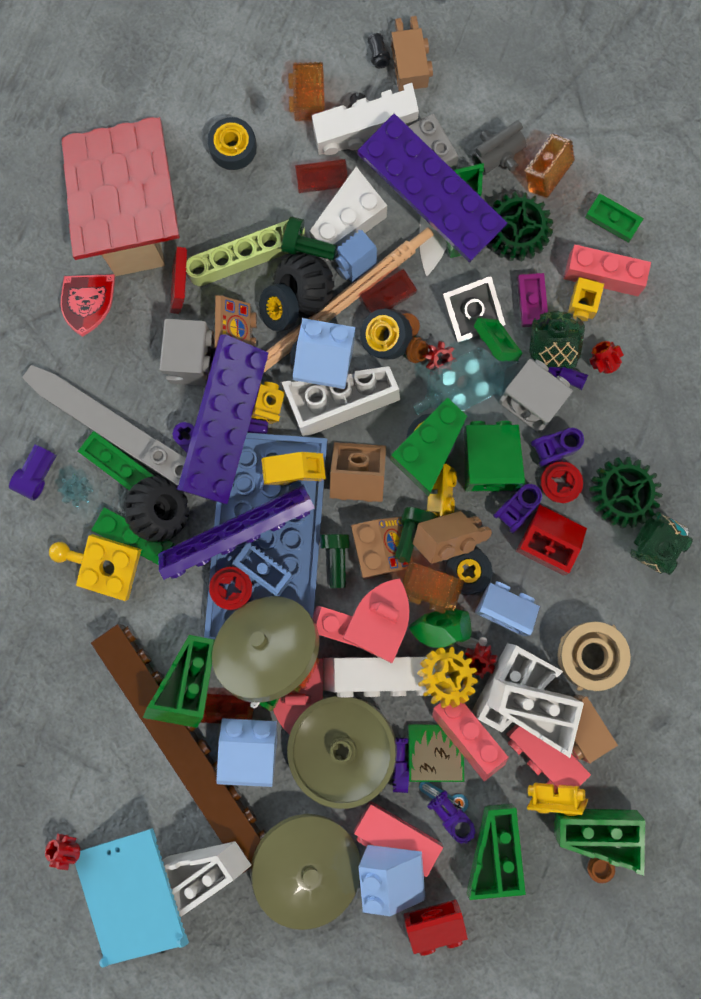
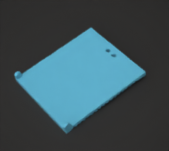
M153 828L80 850V857L75 863L103 958L99 962L102 968L177 947L182 948L189 943L187 935L184 933L185 929L182 927L183 923L181 922L179 911H177L178 906L175 905L176 901L170 888L171 884L168 883L169 878H167V873L163 866L164 862L156 844L157 839Z

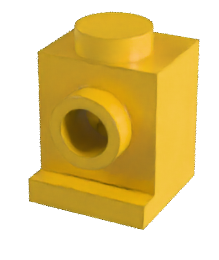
M579 277L573 288L568 313L573 314V318L578 321H588L589 318L593 319L598 311L604 284ZM579 301H585L587 305L581 304Z
M264 382V385L260 384L251 418L264 420L269 424L279 422V414L285 392L278 390V384L272 382ZM267 396L272 398L271 405L266 401Z

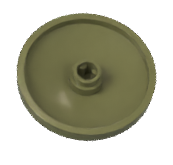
M263 597L243 605L225 621L216 636L212 651V664L217 679L232 695L248 702H268L287 695L305 680L315 664L319 651L317 626L303 606L285 597Z
M334 696L312 704L298 717L289 736L287 756L294 780L308 797L327 807L348 809L369 802L386 787L395 769L397 744L388 720L376 707L356 697Z
M301 814L282 820L264 835L253 855L250 878L253 893L260 907L272 920L287 928L307 930L330 923L345 911L357 892L360 883L359 864L361 862L357 846L342 826L325 816Z

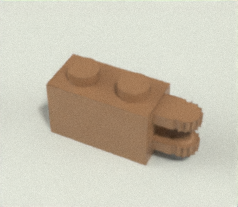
M411 16L410 30L404 31L401 18L395 19L396 32H392L391 49L398 91H403V85L413 83L414 89L427 88L429 77H433L432 62L427 61L426 54H429L428 39L423 38L422 28L418 26L417 16Z
M459 511L418 523L413 545L433 564L474 551L476 544L487 541L491 537L492 530L487 526L482 528V520L479 517L467 518Z

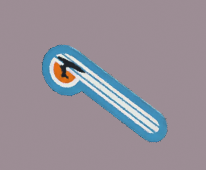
M421 782L419 785L420 791L432 799H437L435 796L442 792L441 789L430 782ZM448 794L447 797L456 808H461L465 812L468 808L467 798L462 794L453 796Z

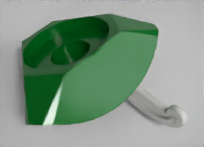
M448 607L424 614L409 625V629L415 638L433 648L447 647L456 643L462 647L474 649L477 642L480 643V646L487 644L485 637H481L479 640L471 638V620L466 610Z

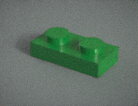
M599 193L585 216L586 219L628 243L644 219Z
M486 318L477 319L474 328L489 347L492 355L499 361H518L523 353L500 321Z

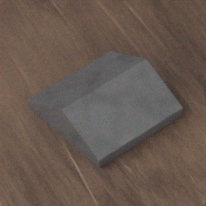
M490 275L442 293L446 317L458 343L479 335L474 328L478 318L497 319L502 326L506 325Z

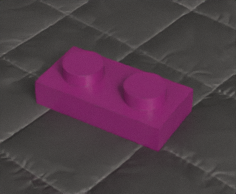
M544 273L518 275L517 283L522 327H536L541 325L540 322H543V324L549 322Z

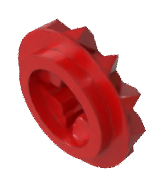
M563 461L555 462L549 465L542 473L540 485L544 495L551 499L552 502L564 504L573 501L579 496L583 488V477L578 468L573 464ZM566 473L565 483L570 487H563L557 492L558 484L553 479H560Z
M225 567L213 575L209 584V593L217 606L227 610H235L245 605L250 599L253 585L249 576L241 569ZM236 577L235 587L239 588L238 590L242 592L232 593L228 600H226L228 596L227 590L220 585L221 583L231 584Z

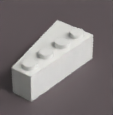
M413 83L403 85L404 90L392 94L391 90L382 92V97L373 101H369L366 98L357 100L348 109L342 105L312 115L318 154L333 155L341 150H358L394 113L407 126L417 122L419 110Z
M389 366L355 371L353 374H348L345 389L301 381L282 382L303 437L313 435L400 400L399 388Z
M380 657L323 658V690L337 692V697H353V692H364V697H379L380 691H390V696H406V691L415 690L417 696H424L423 693L427 689L425 686L418 685L423 680V677L417 675V672L424 669L420 662L428 658L395 657L393 663ZM433 667V670H432V675L435 673V668H434V667Z

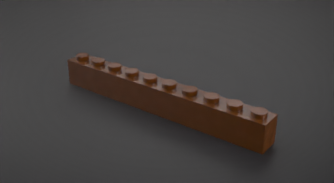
M122 624L115 625L92 641L91 645L222 844L236 841L251 864L254 852L267 832L264 829L262 831L259 830L255 824L257 818L249 806L246 808L239 800L242 795L235 785L217 784L218 760L214 762L209 754L211 752L210 746L204 738H198L194 732L195 727L143 718L150 701L164 677L158 670L154 672L149 663L152 660L144 648L139 649L135 643L137 637L129 626L125 627Z

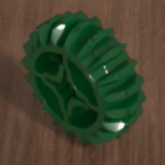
M515 191L511 199L505 194L502 197V202L499 200L494 202L493 209L501 217L506 213L517 211L513 216L506 215L505 218L502 217L507 222V225L489 243H494L492 246L493 252L501 250V258L505 254H509L510 261H513L515 256H518L522 262L525 259V255L532 259L535 256V252L538 254L542 253L543 246L549 244L550 240L548 237H551L553 229L550 228L553 225V219L548 218L551 214L550 210H543L544 202L535 203L537 200L536 195L530 200L527 199L526 192L523 193L522 197H518ZM526 214L531 216L533 220H530ZM518 219H520V223H519V225H520V230H519V233H518V235H517V234H516V233H517V228H516L517 226H516V225H517ZM502 233H506L510 237V240H508ZM535 236L531 241L519 243L522 238Z
M618 457L614 459V465L607 461L604 464L605 469L599 468L596 471L599 477L594 476L591 479L597 486L589 488V492L596 494V496L590 498V502H598L599 505L594 508V511L599 512L602 510L604 512L601 515L602 520L610 516L611 526L616 525L619 520L620 528H625L628 523L631 528H634L638 522L641 524L646 523V516L651 518L655 515L652 508L657 509L660 507V504L654 500L661 498L663 495L660 492H655V489L661 487L660 482H653V479L657 477V473L649 475L647 472L650 470V465L640 468L641 460L639 459L633 465L631 457H626L624 462ZM619 473L631 474L634 477H636L638 481L630 482L624 476H621ZM609 478H611L614 491L612 496L607 498L606 485ZM635 487L632 491H630L629 495L621 496L618 499L616 498V496L621 494L622 490ZM643 487L645 497L644 502L640 507L638 491ZM621 503L627 509H630L632 513L618 511L612 505Z

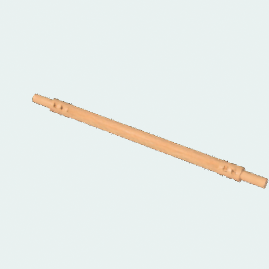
M427 227L411 241L406 240L334 297L322 311L310 316L308 319L329 322L416 253L415 250L434 235L432 230ZM301 324L266 351L269 354L264 372L291 352L293 344L298 339Z

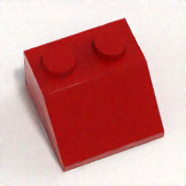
M457 899L404 913L406 930L413 954L419 953L421 956L430 955L436 951L435 948L443 946L455 948L462 945V941L468 940Z

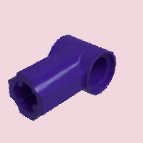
M35 444L22 469L19 468L13 474L9 483V489L35 501L44 489V478L57 455Z

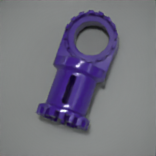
M396 737L397 760L395 772H393V779H395L393 781V784H395L393 785V792L408 793L409 768H407L408 762L405 761V746L408 743V738L400 737L398 739Z
M446 790L435 796L437 799L433 798L427 807L429 810L433 809L443 821V827L453 839L460 843L470 842L476 833L474 824L461 808L457 809L447 797L448 792ZM441 805H444V807L449 811V813H447ZM460 822H466L470 826V832L465 837H459L455 834V826Z

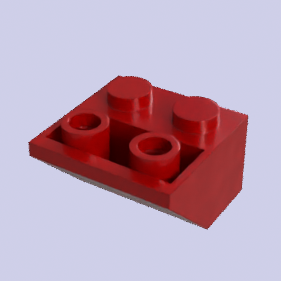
M539 504L516 552L563 576L570 573L581 551L587 528Z

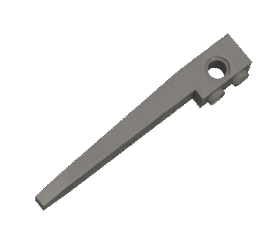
M33 365L28 368L22 378L41 397L159 475L169 479L177 486L179 485L186 458L157 439L155 440L57 375Z

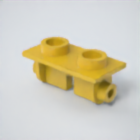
M444 464L432 489L438 490V493L430 494L427 502V511L436 514L438 517L439 515L440 517L449 515L455 510V500L452 496L453 487L457 484V474L454 471L455 469L448 464Z
M535 782L533 785L528 786V796H532L527 806V810H535L539 813L556 812L564 813L567 816H576L583 814L588 803V799L585 798V790L580 789L579 786L559 785L558 794L554 793V784Z

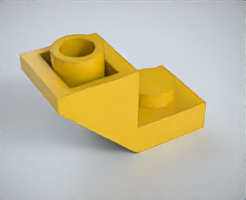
M296 452L261 459L264 485L286 486L298 480L322 481L326 479L323 453Z

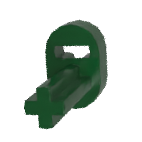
M290 216L283 236L281 251L294 255L298 251L333 261L337 245L302 236L304 219Z
M406 507L401 518L403 529L394 559L399 560L400 563H410L418 523L438 518L436 514L414 507Z
M322 534L320 535V548L330 549V588H346L345 548H349V535Z

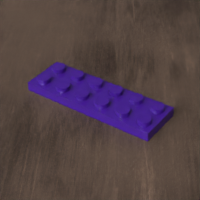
M395 113L357 150V154L469 263L507 225V222Z
M226 334L220 335L177 490L222 504H228L269 352Z
M302 485L158 553L159 572L163 580L169 577L172 579L180 577L186 572V569L194 565L196 567L203 566L215 555L220 553L221 555L228 554L235 550L237 545L243 542L251 543L259 539L260 534L268 530L276 531L285 526V522L291 519L306 517L310 514V510L315 509Z

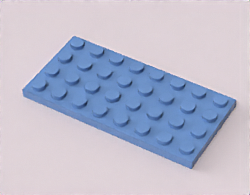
M247 433L228 504L216 502L214 527L303 485L315 509L310 510V514L302 519L294 518L285 522V526L279 530H268L260 534V538L251 543L293 574V579L279 597H285L299 603L313 618L324 480H298L286 486L264 485L261 459L296 452L323 453L324 467H326L328 440L327 438ZM246 542L237 545L235 550L228 554L221 555L220 553L211 557L209 584L213 575L220 569L236 567L232 563L245 547ZM249 576L253 586L251 597L247 603L259 598L275 596ZM236 577L231 584L221 583L220 585L227 590L228 596L226 600H228L232 593L242 592L238 590L239 588L235 587ZM209 588L204 638L215 640L222 625L237 609L227 610L217 606L210 596Z

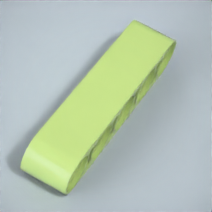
M288 220L190 257L186 264V272L190 281L194 285L204 286L288 254L281 251ZM303 229V234H302V236H304V237H306V236H305V229ZM269 240L276 242L272 247L264 246L265 242ZM245 249L252 250L249 256L240 255ZM221 258L228 259L225 265L220 266L216 264ZM198 267L204 268L201 274H193L194 269Z

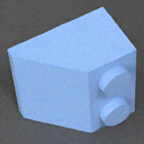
M303 318L297 341L293 380L345 389L354 348L355 327Z
M496 581L495 585L489 583L474 613L521 636H531L540 606L534 604L535 599L524 593H520L517 596L509 592L511 588L501 582Z
M222 718L218 746L217 784L273 786L277 749V721Z
M367 845L359 864L363 913L392 916L424 901L425 886L422 851Z

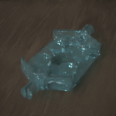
M479 346L429 372L426 399L413 404L414 411L418 415L429 408L437 409L447 397L464 411L495 394L501 396L503 395L504 371L519 363V360L499 361ZM463 375H467L469 379L467 386L458 388V379Z

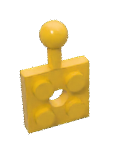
M91 534L88 535L84 554L70 550L69 546L64 542H55L49 548V557L57 563L68 560L81 564L76 586L127 601L142 549ZM106 560L114 565L112 575L107 574L103 569V563Z

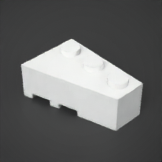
M357 167L352 171L310 230L311 239L337 245L336 254L338 253V246L346 243V239L350 240V236H354V233H358V230H363L366 233L387 218V204Z
M507 643L472 713L478 720L503 732L513 721L487 706L494 678L545 690L544 688L563 671L517 645Z
M494 678L487 706L569 758L571 757L584 703L568 695Z
M236 841L170 855L162 860L180 917L235 880L251 866Z

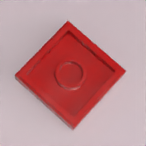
M185 247L176 248L173 260L170 313L173 314L181 313L185 299L187 249Z

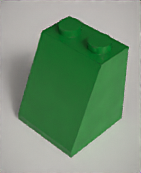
M472 421L470 425L465 426V492L518 491L525 484L519 425H512V421H498L496 425H486L485 421Z

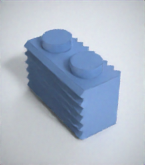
M358 230V233L350 236V240L346 239V243L338 246L336 262L339 266L336 270L344 280L349 279L351 283L355 282L377 264V247L363 230Z
M247 543L232 563L277 597L282 594L293 579L291 572H288L287 569H284L282 565L280 566L252 543Z

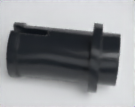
M374 33L368 37V44L372 53L371 63L376 68L382 69L389 65L390 54L386 51L383 35L381 33Z

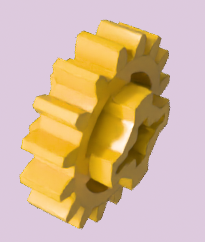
M440 647L436 652L431 651L427 654L428 659L425 658L420 662L424 669L417 672V675L423 677V680L418 685L426 687L427 690L423 693L424 697L428 695L433 696L432 704L441 701V708H445L449 704L452 708H455L460 703L467 702L469 700L468 696L475 693L474 688L471 686L478 683L476 678H472V674L477 669L469 667L472 659L464 660L463 651L454 654V647L448 648L446 652L443 647ZM433 667H434V668H435V673L432 675V670H433Z

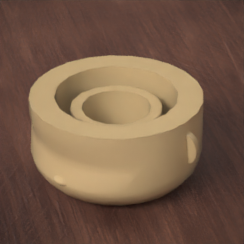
M602 622L581 623L567 631L560 639L558 647L559 666L565 677L577 686L576 690L578 691L583 689L602 691L612 688L622 681L630 666L629 646L614 624L611 626ZM590 643L598 644L604 651L603 664L597 669H589L582 661V651Z

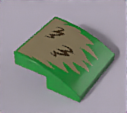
M408 724L409 782H465L464 756L438 724Z

